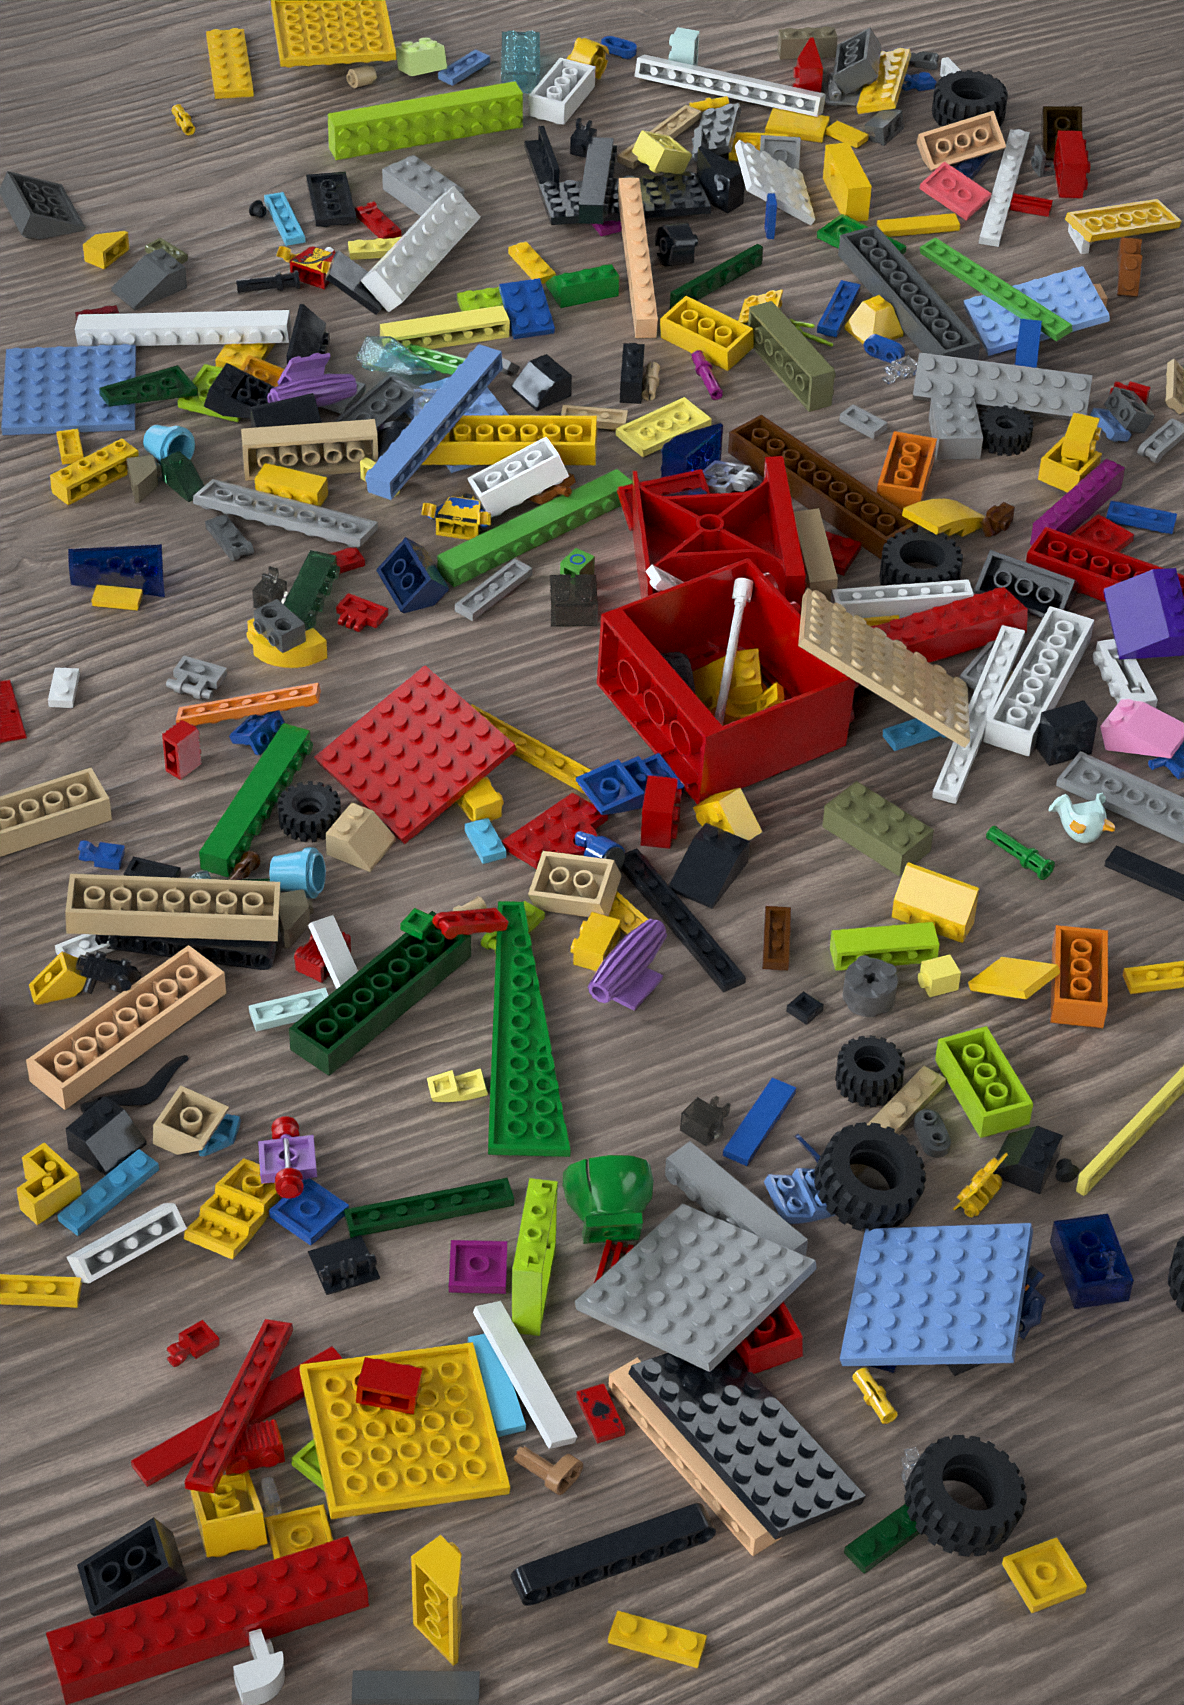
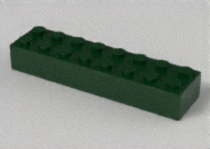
M431 911L429 913V915L435 916L437 914L434 911ZM436 926L423 940L405 932L289 1028L290 1050L330 1076L471 958V935L458 934L453 939H447Z

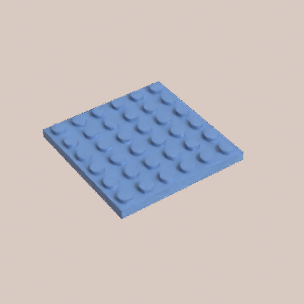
M81 345L77 347L58 346L51 348L6 349L2 435L50 434L71 429H78L79 432L135 430V404L109 407L99 395V388L136 377V345Z
M1032 1224L879 1228L871 1231L865 1229L840 1354L842 1366L1014 1363L1033 1237Z

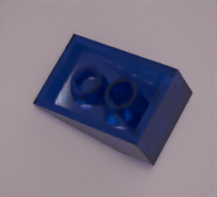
M718 423L677 435L665 443L661 450V478L700 469L704 470L715 460L720 461L723 424Z

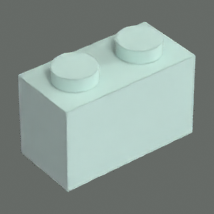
M677 27L675 33L670 36L669 45L672 46V51H670L668 60L697 66L699 31Z

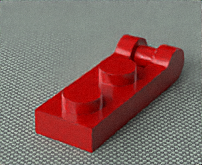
M374 201L367 203V206L355 207L356 217L378 238L391 239L402 237L401 229L378 209Z
M496 908L440 912L432 920L436 928L440 929L447 939H453L458 934L471 935L481 932L505 931L509 922Z

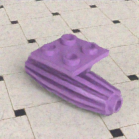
M315 353L303 358L297 356L289 361L277 382L279 386L270 390L267 399L268 403L313 393L317 407L326 406L356 395L357 383L351 374H324L325 365L331 357L330 353Z
M646 920L628 933L602 961L588 985L589 993L594 999L603 1003L614 1000L635 1011L661 982L663 975L647 968L667 937L666 928L661 921Z

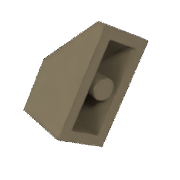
M153 455L126 458L128 477L135 503H140L158 487V477L161 476V468L159 463H155Z
M302 889L280 893L279 929L285 948H290L309 927L310 914L314 913L311 898H306L305 891Z

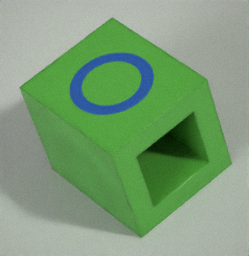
M575 548L560 562V580L576 588H580L594 575L595 556Z

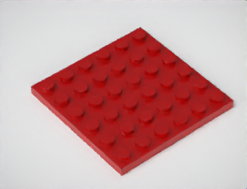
M424 665L314 756V758L322 768L365 808L374 811L386 827L400 841L406 844L512 755L517 748L511 740Z

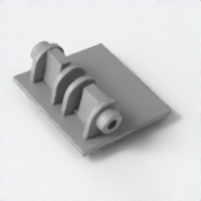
M832 72L828 75L827 82H823L824 94H826L825 104L831 106H857L862 86L856 92H849L844 95Z

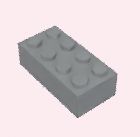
M415 155L382 169L383 190L420 216L453 186L464 197V189Z

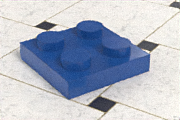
M308 1178L303 1180L304 1188L299 1196L291 1199L282 1198L269 1210L270 1218L311 1246L344 1217V1209H349V1205Z

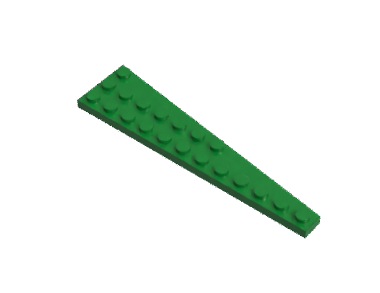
M498 901V911L509 922L505 931H497L488 1155L570 1157L571 1149L555 1074L554 1059L552 1057L542 996L540 995L539 980L536 973L524 902Z

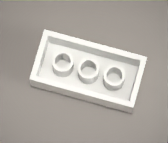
M559 58L529 94V116L564 125L595 87V66Z
M545 437L468 477L467 480L477 500L480 501L482 508L486 512H491V517L501 515L512 506L520 505L524 500L533 495L541 494L552 485L560 484L569 475L560 455L548 438Z

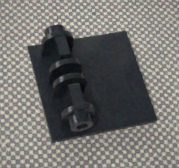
M362 1235L308 1251L326 1295L380 1279L375 1266L377 1265L376 1257L374 1254L370 1255Z

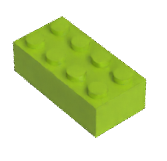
M987 1026L938 1039L935 1061L980 1138L1030 1125L1033 1102Z

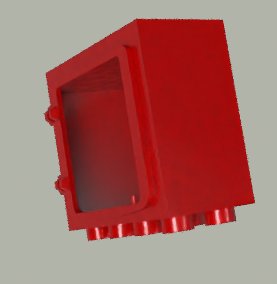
M749 558L601 614L597 685L655 754L659 753L696 804L701 803L716 793L745 788L846 746L849 723L854 720V710L852 707L854 690L859 686V683L798 646L801 620L800 605L795 601L788 602L779 592L774 577L769 572L762 573ZM737 578H746L753 581L754 585L751 601L747 602L746 607H744L736 650L758 648L762 678L770 687L776 682L783 686L784 702L722 726L661 654L681 652L687 655L692 672L726 656L735 610V599L732 598L734 582Z

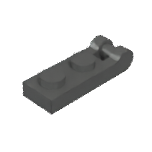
M226 514L205 521L206 529L231 561L238 560L242 555L249 556L254 554L252 543L244 538Z

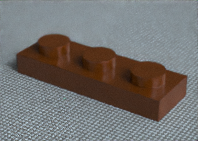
M765 906L762 969L785 971L789 969L791 907Z

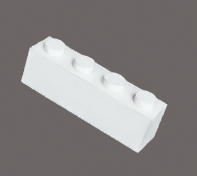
M163 1203L67 1256V1259L75 1276L81 1277L82 1283H91L186 1230L187 1227L175 1203Z

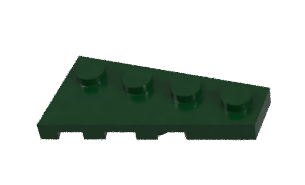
M179 365L100 387L99 395L111 407L198 396V388Z

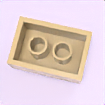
M543 851L528 895L533 905L542 911L589 917L591 912L609 916L622 875L614 860Z

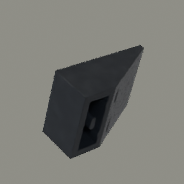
M226 363L209 388L204 407L222 416L250 418V407L267 404L268 394L274 386Z

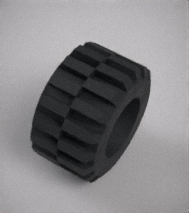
M870 1035V1038H865V1036H859L858 1040L853 1038L848 1041V1044H844L838 1053L835 1076L837 1090H841L840 1094L843 1097H848V1101L851 1103L857 1102L862 1107L870 1105V1108L876 1107L877 1104L884 1106L887 1104V1101H890L901 1090L905 1058L902 1057V1051L896 1049V1045L893 1042L888 1043L886 1042L887 1039L882 1037L877 1039L875 1038L876 1036Z

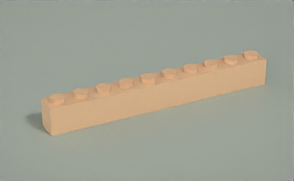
M619 178L618 204L635 338H656L658 316L639 178Z

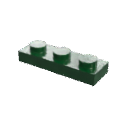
M905 1504L845 1546L844 1554L864 1574L920 1534L915 1528L916 1521L910 1520L907 1513L909 1507Z

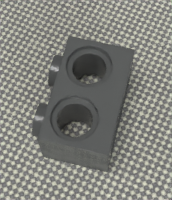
M1115 387L1104 403L1105 407L1126 430L1145 433L1155 417L1134 391Z
M278 599L254 610L253 626L256 632L262 634L273 647L275 646L282 653L306 642L305 623Z

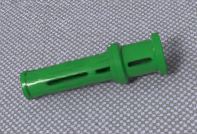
M992 826L987 831L986 839L1018 859L1024 869H1030L1035 872L1040 880H1045L1050 876L1055 867L1053 860L1045 859L1039 855L1038 850L1035 848L1028 849L997 826Z

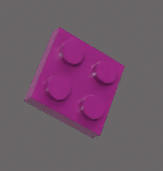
M451 1240L449 1293L506 1294L508 1241Z

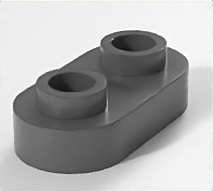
M930 1109L919 1111L915 1115L914 1129L924 1152L931 1157H944L950 1150L951 1139L941 1116L936 1111Z

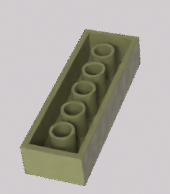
M772 301L749 307L748 326L753 328V349L809 412L831 406L832 396L834 395V378L836 377L835 369L829 365L823 355L813 347L812 343L803 336L802 332L792 324L791 320Z

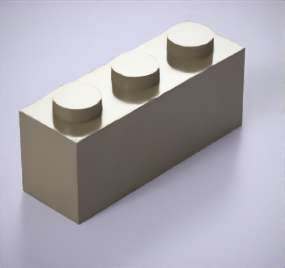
M835 27L779 29L777 51L780 60L797 59L810 37H814L820 58L836 57L838 37Z

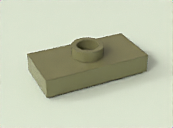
M158 238L145 245V252L148 254L162 248L181 264L188 261V254L162 238Z

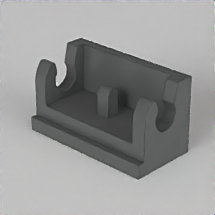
M895 109L879 111L864 125L866 131H872L875 134V137L869 136L868 140L881 143L882 146L891 141L904 129L902 111Z

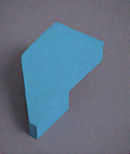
M226 1114L203 1150H199V1156L210 1155L234 1144L241 1123L240 1116Z

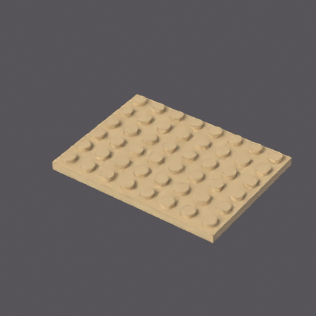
M807 588L802 596L798 646L965 748L970 742L968 687L966 683L958 677L953 678L946 674V670L937 664L933 666L928 663L926 658L920 653H912L907 650V647L899 640L893 641L886 637V633L877 627L873 629L866 624L862 617L858 615L852 616L846 612V609L841 604L831 603L820 591H812Z

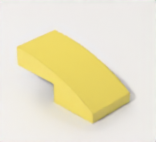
M481 1069L455 1076L453 1070L427 1078L433 1102L465 1101L488 1095Z

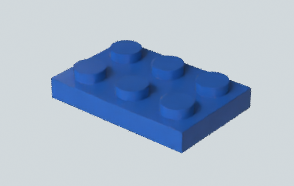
M540 278L499 284L504 309L510 320L513 339L554 334L555 326Z

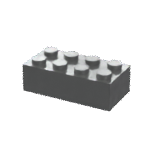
M871 27L837 45L833 77L844 95L849 92L854 93L866 83L871 84L878 78L882 46Z

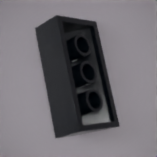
M304 304L299 305L286 355L287 365L292 358L297 356L303 358L315 353H327L330 332H326V323Z
M990 550L973 593L982 594L995 588L1005 587L1028 609V613L1043 618L1050 606L1068 612L1073 604L1080 583L1074 579Z

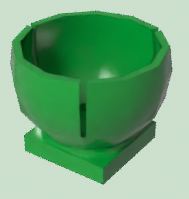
M606 1155L589 1158L590 1181L587 1159L570 1164L563 1172L562 1186L567 1204L584 1223L582 1231L583 1244L605 1243L606 1240H611L612 1242L639 1240L643 1226L642 1213L653 1196L654 1179L651 1166L647 1160L631 1155Z

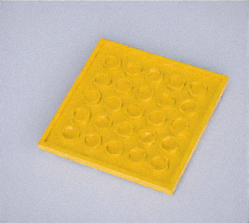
M270 0L281 67L291 68L294 66L351 64L354 62L369 63L371 61L388 62L396 60V49L385 0Z
M473 1342L300 1365V1376L331 1519L507 1495L510 1493V1484ZM365 1357L383 1359L403 1365L409 1364L423 1369L421 1388L414 1415L356 1403L357 1384Z

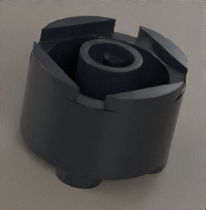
M677 223L658 227L655 235V246H659L660 253L656 254L661 265L677 266L694 263L695 247L698 245V237L696 234H693L689 224Z

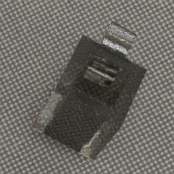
M269 566V573H263L262 580L252 590L253 608L258 609L276 599L284 604L288 599L287 581L278 578L279 570L277 568Z
M718 1096L713 1097L710 1103L697 1097L681 1113L680 1131L707 1146L713 1139H718L723 1133V1118L729 1115L731 1104L727 1103L724 1107H717L719 1105Z

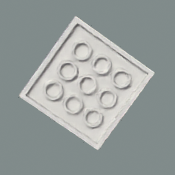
M739 140L735 145L746 190L765 201L768 193H775L777 208L812 225L816 219L803 174L798 169L793 170L788 167L783 161L773 159L767 152L757 150L751 143H744Z

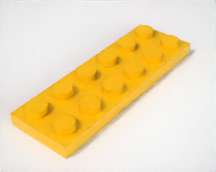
M232 28L230 30L213 29L206 31L215 99L253 97V84L244 29Z
M897 48L889 52L881 51L878 78L871 84L866 83L863 85L856 106L858 114L896 109L911 58L910 48Z
M1158 199L1067 212L1065 218L1072 228L1077 230L1088 242L1176 229L1180 227L1182 222Z

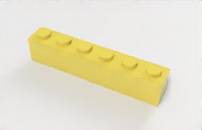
M502 305L380 324V342L386 356L397 355L398 351L410 344L428 349H437L508 338L510 320Z

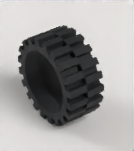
M909 529L905 531V535L898 532L895 534V539L890 537L887 540V544L885 543L883 546L879 575L880 585L960 580L963 562L961 548L959 546L955 547L956 542L953 539L947 541V535L943 533L937 536L932 532L924 533V529H918L916 533ZM907 563H926L936 568L917 569L907 565Z

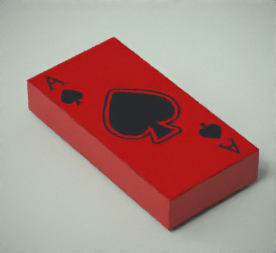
M604 1383L576 1391V1398L597 1444L625 1435L623 1423Z

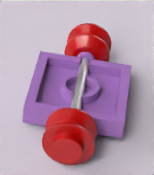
M282 1116L272 1123L273 1140L258 1141L261 1184L275 1183L277 1194L283 1198L291 1199L302 1193L304 1188L303 1180L317 1177L315 1144L313 1135L300 1136L299 1124L294 1118Z

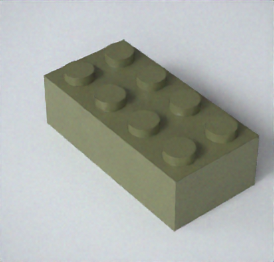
M858 781L854 782L824 806L823 828L898 876L904 873L908 862L916 864L931 851L934 829Z

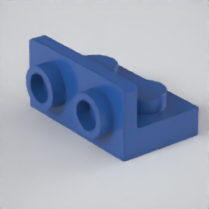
M279 710L268 712L264 715H250L229 735V738L233 744L251 745L255 755H261L285 721Z

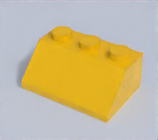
M908 862L894 898L892 918L908 924L933 922L936 934L963 943L974 925L980 888Z

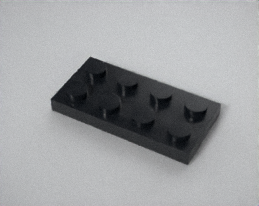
M346 171L306 175V183L316 227L356 223V214Z

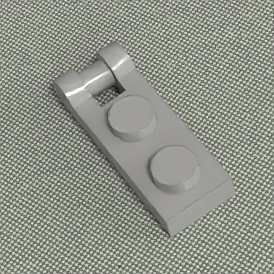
M1173 418L1170 419L1139 446L1138 455L1142 457L1147 456L1151 461L1159 463L1169 450L1184 439V424Z

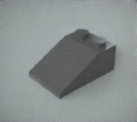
M161 248L144 255L111 287V291L133 310H137L186 289V269L180 262Z

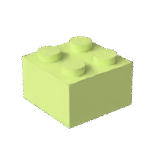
M421 38L416 43L411 41L403 42L401 46L395 47L398 70L410 76L447 69L444 45L430 38Z

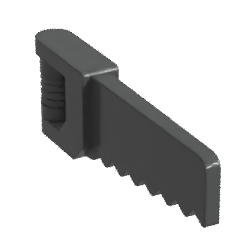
M925 51L917 54L911 53L909 64L915 65L917 68L936 70L939 55Z

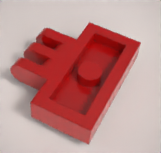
M348 593L336 606V613L341 615L338 619V625L344 626L346 624L348 629L354 627L356 632H360L366 625L377 628L388 616V608Z

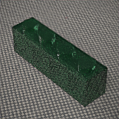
M310 550L283 604L305 623V631L315 627L316 616L318 612H322L325 597L330 595L332 583L339 576L340 566L337 565L336 555Z

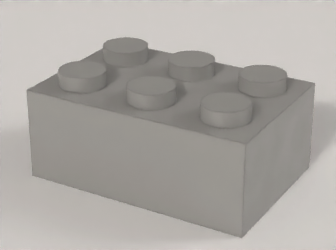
M968 397L931 398L929 424L932 438H937L936 459H980L983 435L975 399Z

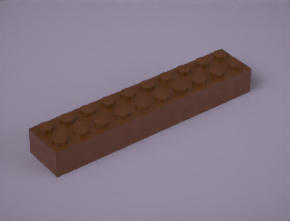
M759 415L729 432L728 453L743 464L751 466V469L763 478L765 457L783 456L791 497L809 510L819 508L823 520L852 540L861 542L863 548L879 559L882 558L883 546L885 543L887 544V540L890 537L895 539V534L898 532L905 535V531L912 529L913 533L917 532L918 524L903 517L902 510L763 415Z

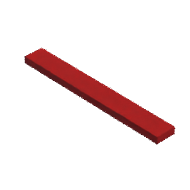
M264 1320L184 1481L185 1489L215 1493L293 1332L292 1323Z
M331 1346L301 1364L340 1360L343 1358ZM301 1364L268 1382L248 1425L258 1424L305 1397L300 1376ZM219 1411L131 1460L132 1468L147 1487L195 1460Z

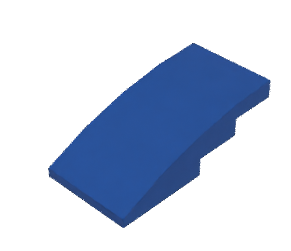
M659 753L644 760L637 756L621 763L617 759L576 777V782L601 815L643 808L648 775L677 778V789H682V793H684L685 788Z

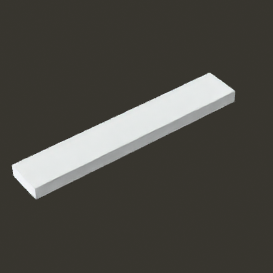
M498 1301L476 1306L473 1313L547 1447L552 1449L575 1443L577 1439L576 1433L502 1302Z

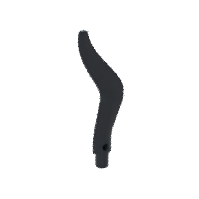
M187 1055L176 1057L166 1063L145 1085L94 1096L92 1100L80 1103V1109L82 1113H85L104 1096L119 1106L150 1104L161 1095L176 1070L187 1062L189 1058Z

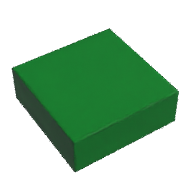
M414 908L400 923V930L423 940L435 926L432 922L434 916Z

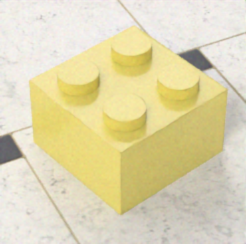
M644 130L641 131L632 150L638 156L640 162L649 165V169L658 174L660 172L682 174L685 172L692 157V154L672 137Z

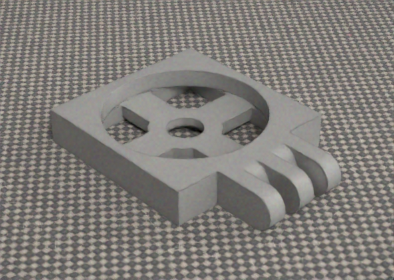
M715 460L703 470L705 479H711L707 482L710 493L713 494L731 493L733 490L744 492L758 479L757 475L752 473L751 466ZM727 481L725 485H719L720 482Z

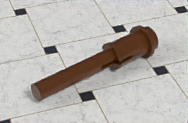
M246 851L242 855L241 861L235 866V872L228 880H242V878H247L252 870H256L261 863L258 853Z

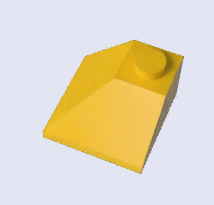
M880 295L863 301L844 326V329L863 345L865 340L872 334H877L890 340L903 336V330L893 306Z

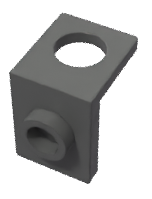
M1039 144L1035 145L1034 156L1031 158L1032 168L1038 177L1055 175V170L1051 172L1044 170V167L1054 169L1053 162L1045 163L1046 154Z

